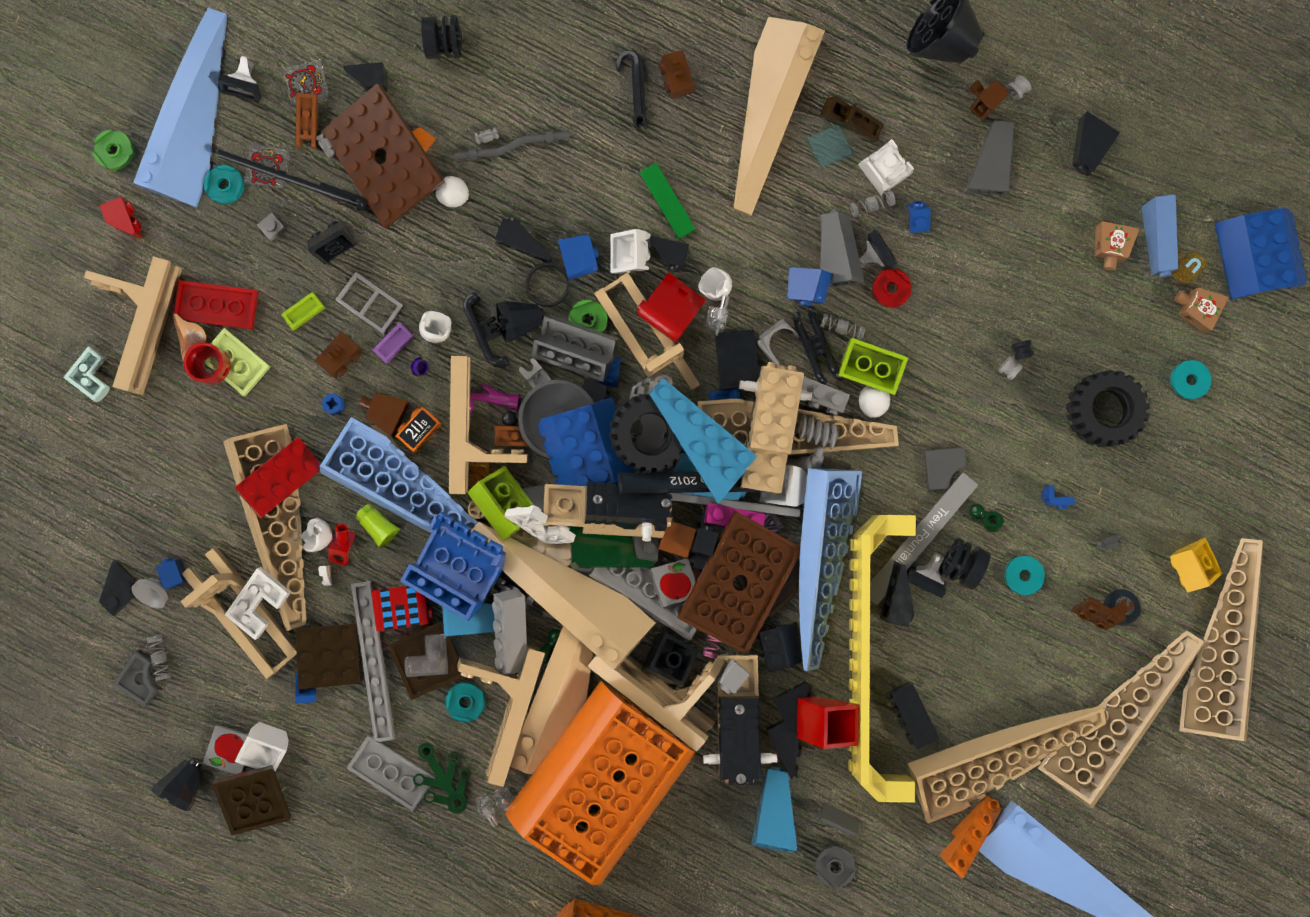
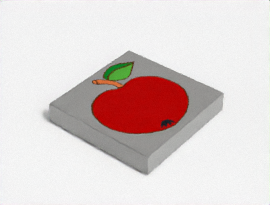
M688 558L650 569L662 608L686 601L696 583Z
M219 724L215 725L203 764L233 774L243 773L245 765L237 763L235 760L248 734Z

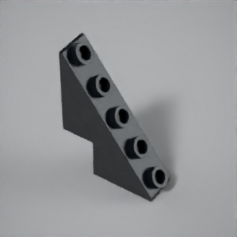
M806 681L772 698L782 720L765 728L791 779L797 777L798 765H796V759L800 757L802 745H799L800 739H797L798 698L810 697L812 685H809Z

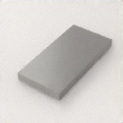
M370 733L346 768L413 812L422 800L424 793L430 787L427 785L416 786L413 783V777L421 773L425 777L436 778L435 775L384 742L374 743V737ZM417 776L415 782L422 783L423 777Z

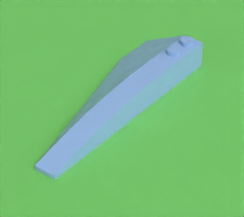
M207 8L176 72L133 182L144 190L196 208L204 190V179L211 169L212 138L215 133L214 120L217 114L220 87L218 79L221 75L223 40H225L227 14Z
M352 417L319 466L320 473L430 533L433 530L428 527L432 519L441 512L453 517L454 523L458 520L471 527V530L478 523L459 504L452 500L451 496L437 483L423 473L414 462L409 460L399 448L394 446L386 436Z
M808 468L799 567L800 634L803 668L805 671L819 669L825 645L822 639L828 633L829 625H827L829 613H833L834 605H831L833 595L837 596L845 565L842 559L848 552L849 546L846 543L848 535L852 534L854 528L851 522L853 516L856 517L858 512L862 471Z
M1012 800L998 816L979 849V852L1006 874L1096 917H1153Z

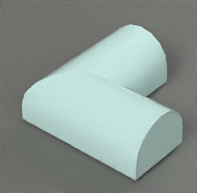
M88 346L63 378L95 402L101 401L110 390L108 385L94 375L104 363L106 357Z

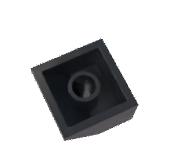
M797 622L759 631L758 635L763 656L769 672L803 662Z

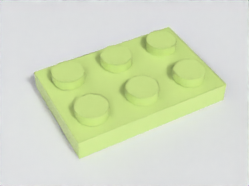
M226 328L211 343L223 349L229 356L231 367L229 374L224 380L243 396H246L271 367ZM209 358L205 361V364L214 372L217 370L218 361L215 358Z

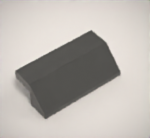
M546 314L543 318L541 334L534 339L532 357L603 382L615 358L619 338Z

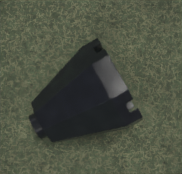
M504 301L495 305L498 323L500 322V330L503 333L502 337L505 343L512 342L541 325L545 316L543 308H539L538 304Z
M190 759V761L184 760L159 780L151 791L164 800L165 798L168 800V803L184 811H190L195 803L203 770L200 768L202 764L194 759Z

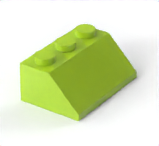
M851 338L843 355L838 376L895 395L909 357Z
M506 466L480 480L467 492L503 541L521 529V527L504 517L506 510L534 505Z

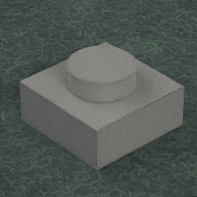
M272 212L257 224L270 241L274 240L286 229Z

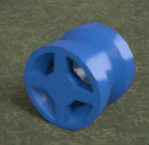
M328 394L322 400V407L326 412L337 415L344 410L345 402L338 395Z

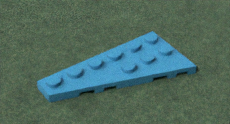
M661 378L649 395L677 437L695 469L702 477L705 485L712 493L715 501L719 504L757 455L669 382Z

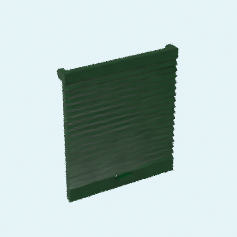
M569 526V531L576 535L574 542L570 543L571 568H654V561L637 558L632 536L582 533L583 527Z

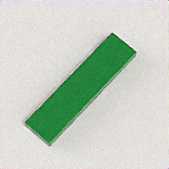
M657 163L640 171L641 178L678 240L696 230Z

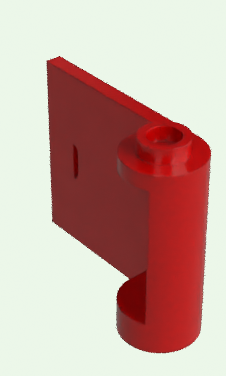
M668 272L646 302L642 300L636 310L639 311L637 315L676 343L706 299Z

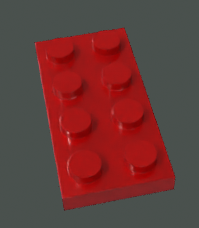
M179 280L174 314H178L180 318L187 322L253 330L259 291Z
M297 437L236 485L234 489L259 518H262L320 471L319 466L321 463L302 440Z

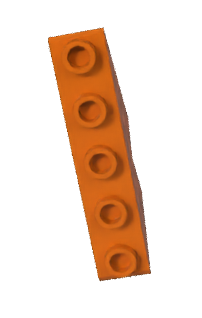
M988 794L951 832L955 838L939 854L962 879L1002 810L999 802L996 799H992Z

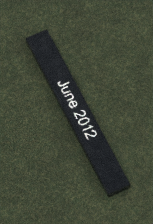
M618 472L617 475L620 493L710 492L698 472ZM742 476L738 479V481L734 484V486H733V487L730 489V491H729V492H767V491H761V490H755V489H749V488L740 487V486H741Z

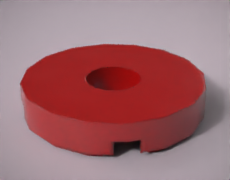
M899 269L883 270L872 283L873 297L883 307H899L911 295L910 279ZM887 284H895L897 287L896 293H889L887 291Z

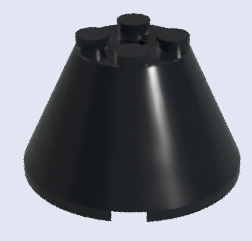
M931 0L929 2L931 4L930 8L925 14L920 13L909 33L906 49L910 52L909 54L913 57L957 63L958 65L969 57L973 58L979 51L977 47L985 32L981 30L969 0Z

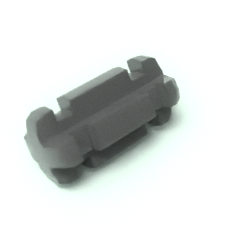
M1115 533L1114 536L1111 535L1103 539L1102 542L1098 541L1097 546L1100 551H1105V549L1117 546L1118 543L1121 544L1123 540L1120 534Z

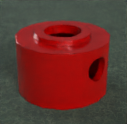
M205 342L196 343L190 347L185 353L183 360L184 370L187 375L195 381L208 385L218 384L223 381L229 374L231 367L230 358L223 349ZM209 358H215L218 361V368L212 373L207 372L204 368V363Z

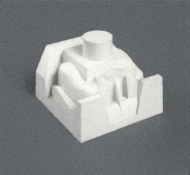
M892 139L858 164L881 196L883 192L886 193L910 176L914 170L909 161L905 162V159L899 154L898 146Z
M633 229L611 234L612 274H625L627 272L630 273L632 270H649V267L645 265L646 261L651 257L648 242L646 241L650 238L648 232Z
M786 465L781 494L761 492L759 502L787 506L803 504L806 493L807 473L800 467Z
M258 722L251 728L235 762L254 769L273 765L276 771L287 751L289 740L286 731Z

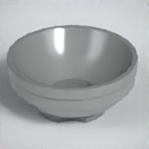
M153 578L141 579L132 586L134 596L149 607L163 608L168 600L166 589L163 588L160 580Z

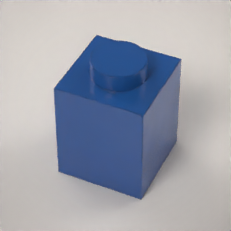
M171 557L161 561L162 565L156 567L164 589H171L188 582L182 575L185 568L181 559L174 560Z

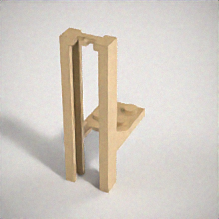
M153 256L144 287L87 270L85 272L84 278L91 281L90 285L108 292L113 291L119 295L130 297L138 306L112 387L134 394H144L182 272L181 267L171 265V262Z
M628 272L605 288L594 293L647 378H650L659 370L674 362L691 390L700 386L683 359L684 349L680 343L675 345L672 340L651 326L665 349L662 355L658 356L655 354L648 359L609 299L607 291L616 288L615 286L620 284L625 286L637 306L642 300L646 302Z
M451 356L449 494H466L469 491V462H528V453H524L522 449H512L511 453H504V449H492L491 453L469 440L471 358L468 356Z
M212 548L205 556L220 574L212 575L204 582L193 568L189 567L182 575L194 591L180 602L185 608L201 606L213 613L263 676L268 679L297 656L296 644L263 603L260 602L254 611L269 622L265 630L287 656L277 666L272 667L247 634L225 616L227 610L215 594L222 592L230 585L235 593L239 595L246 582L220 550Z
M527 644V654L521 672L507 676L495 667L459 658L457 667L462 676L467 678L477 676L481 678L480 681L492 684L493 681L498 682L510 695L486 772V776H488L487 782L490 784L504 787L545 652L539 651L541 647Z
M597 655L593 657L588 665L591 670L697 752L708 738L706 733L713 727L715 722L696 708L694 704L716 679L724 663L719 657L714 662L709 661L703 673L696 676L691 683L692 685L673 690L660 679L641 670L643 665L630 655L625 658L616 670L610 668Z

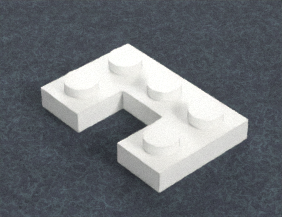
M530 505L529 507L507 509L504 517L546 545L574 542L576 535L570 532L568 527L543 525L546 523L548 516L541 512V509L537 506Z
M259 567L232 603L225 616L256 640L269 625L267 620L254 611L264 598L276 609L281 608L291 591L262 567Z

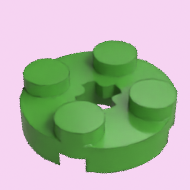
M106 130L100 133L93 143L95 144L93 150L95 160L104 168L112 171L125 168L136 155L131 139L120 131ZM112 146L117 147V152L110 155V148Z
M583 300L573 306L568 321L603 333L607 328L608 317L602 305L592 300ZM586 315L594 318L591 321V325L583 323Z

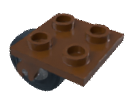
M1118 589L1106 596L1104 604L1089 598L1073 607L1071 612L1077 614L1083 620L1094 623L1096 627L1107 630L1115 625H1129L1135 622L1140 616L1141 605L1138 598L1132 592Z

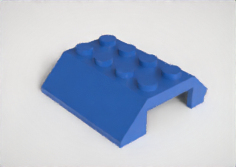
M1279 208L1251 213L1215 223L1230 300L1283 288L1291 289L1306 285L1307 276L1305 268H1302L1304 262L1301 249H1298L1300 243L1297 230H1294L1296 226L1294 215L1290 212V209Z
M613 397L540 419L541 423L537 425L541 437H546L543 444L547 456H552L549 463L553 475H558V478L555 479L556 485L586 486L587 481L607 484V482L613 483L618 481V472H636L635 469L624 464L611 447L612 442L609 439V432L611 431L610 421H613V414L617 410Z
M441 512L432 519L428 527L433 531L416 564L409 563L400 582L469 621L486 602L504 567L506 552L503 551L504 546L493 540H490L488 543V537L476 530H473L471 533V527L458 520L454 523L453 517Z

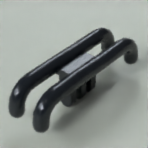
M472 292L463 301V310L488 363L498 368L506 367L509 365V360L504 356L495 358L488 344V341L503 335L501 330L493 332L499 328V324L490 326V323L496 321L495 316L478 322L473 306L480 301V296L476 292Z
M810 306L807 312L815 332L814 336L810 339L808 338L800 312L793 314V320L816 379L819 383L826 385L828 381L824 377L816 357L824 355L832 376L837 380L842 377L838 376L839 370L817 319L816 308Z

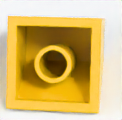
M1206 537L1177 550L1170 556L1171 564L1177 570L1180 576V583L1185 587L1187 593L1210 586L1223 574Z

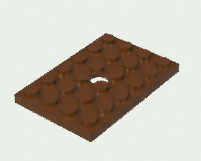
M375 84L321 131L333 146L332 149H335V155L362 196L366 199L383 228H389L445 182L381 84ZM379 149H384L387 152L386 162L383 164H379L375 159V154Z
M734 511L715 545L712 557L708 558L677 618L747 655L800 556V546ZM736 576H745L747 584L744 589L736 590L733 587V580Z

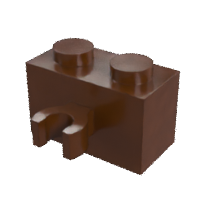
M684 50L661 56V63L658 64L660 74L664 75L666 82H664L666 94L670 93L671 99L694 93V84Z
M976 80L969 88V91L977 96L969 109L983 122L1008 97L1007 88L995 80L984 89L983 85Z
M341 331L314 361L332 377L337 379L338 376L342 377L347 372V367L351 362L354 363L360 358V352L363 349Z

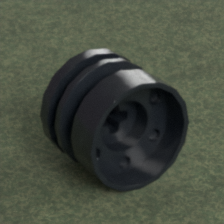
M451 15L450 25L447 16L442 17V25H439L436 16L422 17V43L426 59H440L441 49H444L447 58H451V50H453L455 58H460L462 31L457 15Z
M957 538L944 556L940 575L943 577L949 576V579L952 581L956 580L960 575L959 584L974 590L985 575L991 553L980 547H976L971 552V543L966 542L964 544L963 539Z

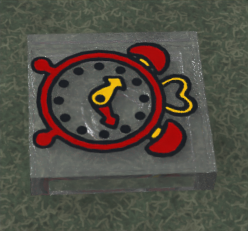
M321 59L283 68L292 107H296V93L318 95V102L331 99Z
M250 144L248 160L276 170L285 171L287 174L291 152L286 149ZM246 168L245 184L285 190L286 181Z

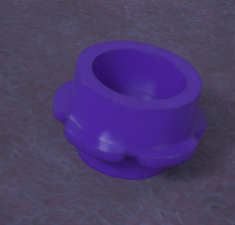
M421 357L415 358L410 365L411 373L414 376L425 375L429 369L428 362L422 360Z

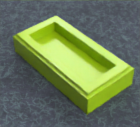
M312 291L281 315L290 328L295 331L324 310L325 306Z

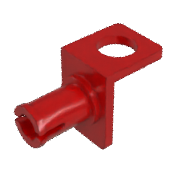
M340 523L336 525V532L328 547V560L330 563L348 566V552L356 537V533L348 531V526ZM333 555H340L343 557V560H338Z

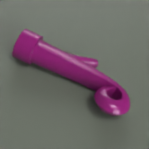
M485 383L482 384V387L487 392H470V413L474 407L473 400L509 407L512 410H519L521 395L503 393Z

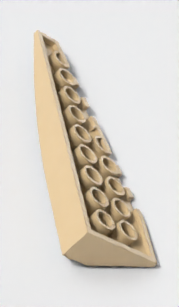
M1102 706L1020 724L907 763L910 776L915 781V791L927 823L967 809L971 806L969 803L976 799L982 800L986 797L987 792L994 788L996 790L1000 789L1007 780H1015L1041 764L1040 760L1047 756L1051 758L1056 755L1058 749L1065 745L1069 747L1074 744L1078 737H1085L1106 724L1104 708Z

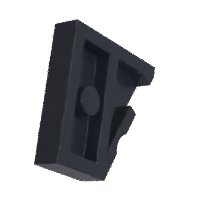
M118 561L111 563L99 603L112 616H116L134 597L132 586L137 582Z

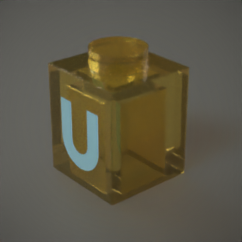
M1194 250L1178 263V269L1173 271L1174 277L1179 282L1187 284L1193 281L1209 263Z

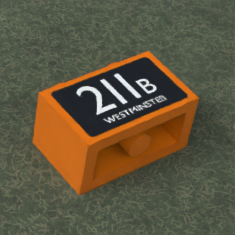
M424 407L415 409L410 416L412 417L407 424L404 422L397 429L399 433L396 437L415 453L443 425Z

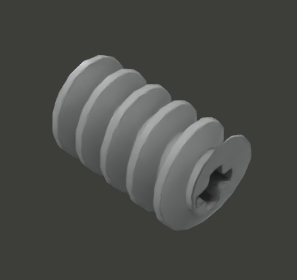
M803 414L797 422L794 437L797 433L799 434V440L807 436L808 443L814 438L815 445L822 441L823 448L827 443H830V450H832L836 444L839 430H837L835 424L829 427V423L824 422L822 425V421L819 419L814 423L813 417H809L807 420L806 415Z

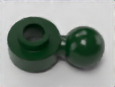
M973 504L969 508L970 516L973 519L981 518L983 527L986 530L997 532L1002 528L1004 519L1000 513L995 511L986 513L981 504Z
M552 629L548 633L549 644H545L539 650L545 652L542 663L548 665L561 630Z

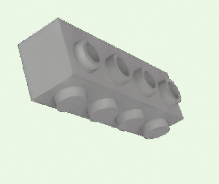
M803 377L801 390L812 392L811 401H804L807 402L808 406L815 409L820 407L825 409L826 413L833 416L841 415L844 412L850 394Z
M516 589L493 594L495 666L506 676L521 672L527 654L525 595Z

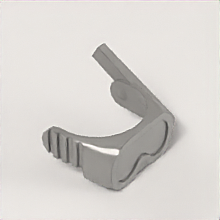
M783 319L777 321L770 329L763 332L759 337L760 340L757 342L760 349L776 365H780V363L771 352L769 345L772 335L777 330L789 329L797 339L800 338L798 333Z

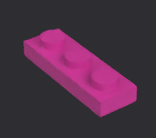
M707 503L705 524L726 527L733 512L737 511L764 526L765 514Z

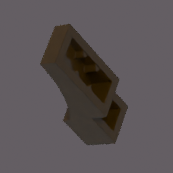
M836 96L827 98L820 113L821 117L832 124L849 129L872 143L877 142L884 126L882 122L855 105L850 106Z

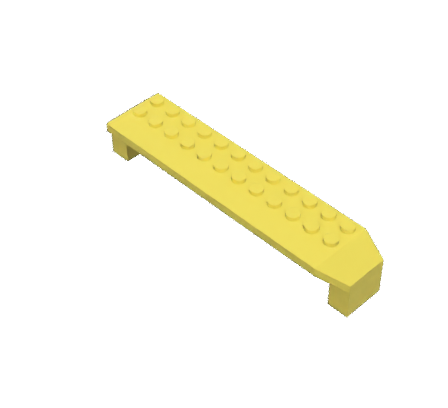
M873 515L853 534V539H850L849 544L850 551H853V559H850L849 562L850 571H853V579L849 580V589L853 591V599L849 600V609L852 611V619H849V630L852 631V639H849V650L852 651V659H849V670L852 671V679H849V691H852V699H849V702L859 704L858 746L848 747L849 751L852 752V759L848 760V769L878 802H915V781L907 774H879L869 764L870 555L887 535L916 536V515Z

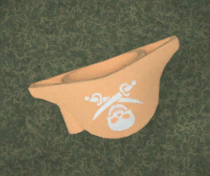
M173 314L182 360H184L185 353L190 347L196 343H206V334L199 325L183 320L178 314Z

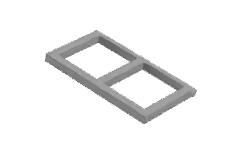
M357 272L354 273L335 299V301L382 334H385L388 327L404 307ZM357 278L375 290L360 313L342 301V298ZM379 293L398 306L382 328L364 316Z

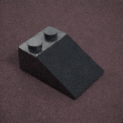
M342 220L332 222L328 229L323 232L314 233L311 239L307 241L308 251L324 265L358 245Z
M754 330L718 332V336L715 335L719 391L739 389L741 380L756 382L759 367Z

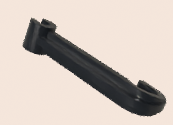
M626 50L617 57L616 70L617 72L621 71L622 61L625 58L631 60L634 105L633 123L635 129L638 130V123L643 122L644 129L646 130L648 122L645 106L643 61L638 52Z

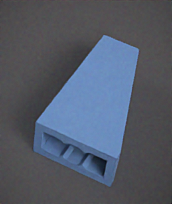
M1175 195L1155 197L1141 206L1151 275L1159 274V277L1171 276V272L1178 269Z

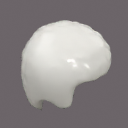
M455 176L443 178L445 182L435 192L438 201L452 208L464 204L469 196L466 183Z
M712 267L703 274L698 287L700 292L707 298L718 301L722 300L723 295H726L725 298L729 295L732 288V279L724 270Z
M427 311L423 314L419 323V332L425 340L439 343L445 341L450 335L451 319L448 316L435 311Z
M865 386L859 396L860 409L870 418L882 416L890 406L889 393Z
M320 518L311 519L308 522L307 529L300 535L305 542L302 547L307 552H315L327 547L333 537L329 524Z

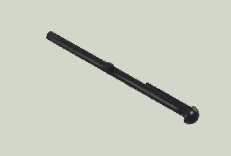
M219 150L217 153L219 158L356 206L357 211H363L367 207V201L362 196L322 182L318 185L295 176L287 175L285 171L267 167L223 150Z

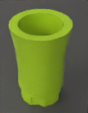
M371 504L365 505L356 514V519L360 521V524L374 539L379 548L390 543L400 531L397 526L387 520Z

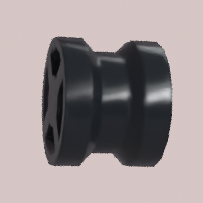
M1031 340L1011 345L1016 353L1014 356L1015 360L1035 355L1034 351L1031 350Z

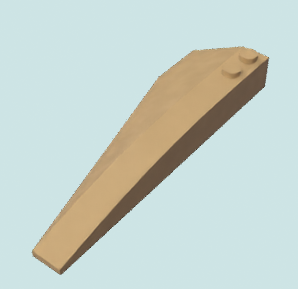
M768 17L754 52L733 209L752 216L825 30L807 23Z
M743 399L697 402L698 407L746 446L753 402ZM798 409L796 425L799 418L804 414L807 420L809 417H813L814 423L819 419L822 421V425L824 422H828L829 427L832 424L837 426L839 434L834 448L830 450V443H827L823 448V453L899 446L897 426ZM797 433L793 437L791 454H788V456L813 454L817 447H822V441L815 445L814 438H812L808 443L807 436L799 440V434Z
M287 424L228 438L223 442L236 485L292 442ZM298 489L262 518H259L240 496L264 570L291 591L281 608H278L286 631L306 625L303 547L300 536L302 528Z
M478 522L471 530V533L473 530H476L488 537V543L490 540H493L504 546L503 551L506 552V558L502 571L613 670L619 667L655 625L656 622L631 600L609 587L510 537L503 541L495 529L481 522Z
M1244 538L1240 540L1232 566L1218 598V603L1204 635L1203 641L1205 643L1197 654L1196 661L1183 691L1179 731L1245 742L1247 740L1263 540Z
M564 626L519 735L510 767L531 775L587 700L591 673L588 665L592 661L593 652Z
M1185 631L1168 645L1162 653L1155 656L1150 663L1137 671V674L1124 682L1097 706L1104 708L1106 719L1104 726L1085 737H1078L1071 746L1067 747L1065 745L1056 751L1057 754L1053 757H1045L1038 770L1092 809L1150 727L1205 641Z

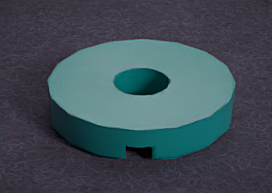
M218 165L206 174L204 189L214 202L222 205L231 204L242 196L244 179L234 167ZM223 180H228L229 182L226 189H220V182Z
M1194 360L1184 361L1175 366L1170 377V383L1175 394L1188 400L1205 395L1212 381L1208 368L1201 362ZM1188 375L1194 377L1195 382L1193 385L1187 383L1186 378Z
M1030 556L1013 558L1008 562L1004 570L1005 583L1016 594H1034L1044 583L1045 572L1043 566L1038 560ZM1022 570H1027L1029 573V578L1026 581L1020 579L1019 575Z
M461 682L449 690L445 706L453 719L459 722H470L482 714L486 698L483 690L478 685L472 682ZM462 697H468L471 700L469 707L461 705L460 700Z

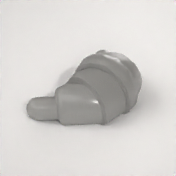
M819 446L810 456L807 455L798 459L787 458L786 465L800 467L808 474V468H821L824 459V449Z

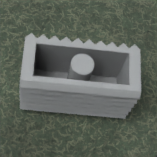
M732 659L717 677L720 682L718 685L727 694H730V692L735 694L737 693L736 690H739V687H742L744 681L750 676L744 667Z

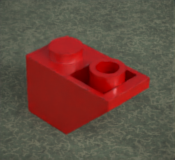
M119 197L99 205L106 224L136 238H142L140 232L142 226L135 219V208L131 201Z

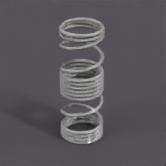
M891 190L886 193L883 192L881 199L877 195L865 199V205L860 200L857 206L855 203H851L850 210L853 217H860L859 202L863 204L867 214V208L870 213L878 211L879 206L875 197L879 198L884 209L883 194H886L888 205L894 206L896 201Z
M825 313L820 324L821 328H824L829 318L828 313ZM829 315V330L839 319L835 333L837 332L841 335L845 333L846 337L855 325L853 338L862 340L866 327L860 326L855 335V323L847 332L849 321L838 317L831 326L832 315Z
M162 635L146 638L147 643L160 641L149 646L148 649H163L150 655L152 666H167L154 673V675H162L155 677V681L170 678L171 673L156 674L169 667V665H156L168 661L167 654L160 653L165 648H151L163 642Z

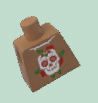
M1104 221L1096 225L1095 256L1105 259L1104 269L1116 270L1117 261L1123 262L1129 258L1139 228Z
M1196 288L1191 290L1189 294L1179 291L1174 301L1183 305L1179 312L1180 317L1202 333H1207L1213 330L1229 297L1202 288Z

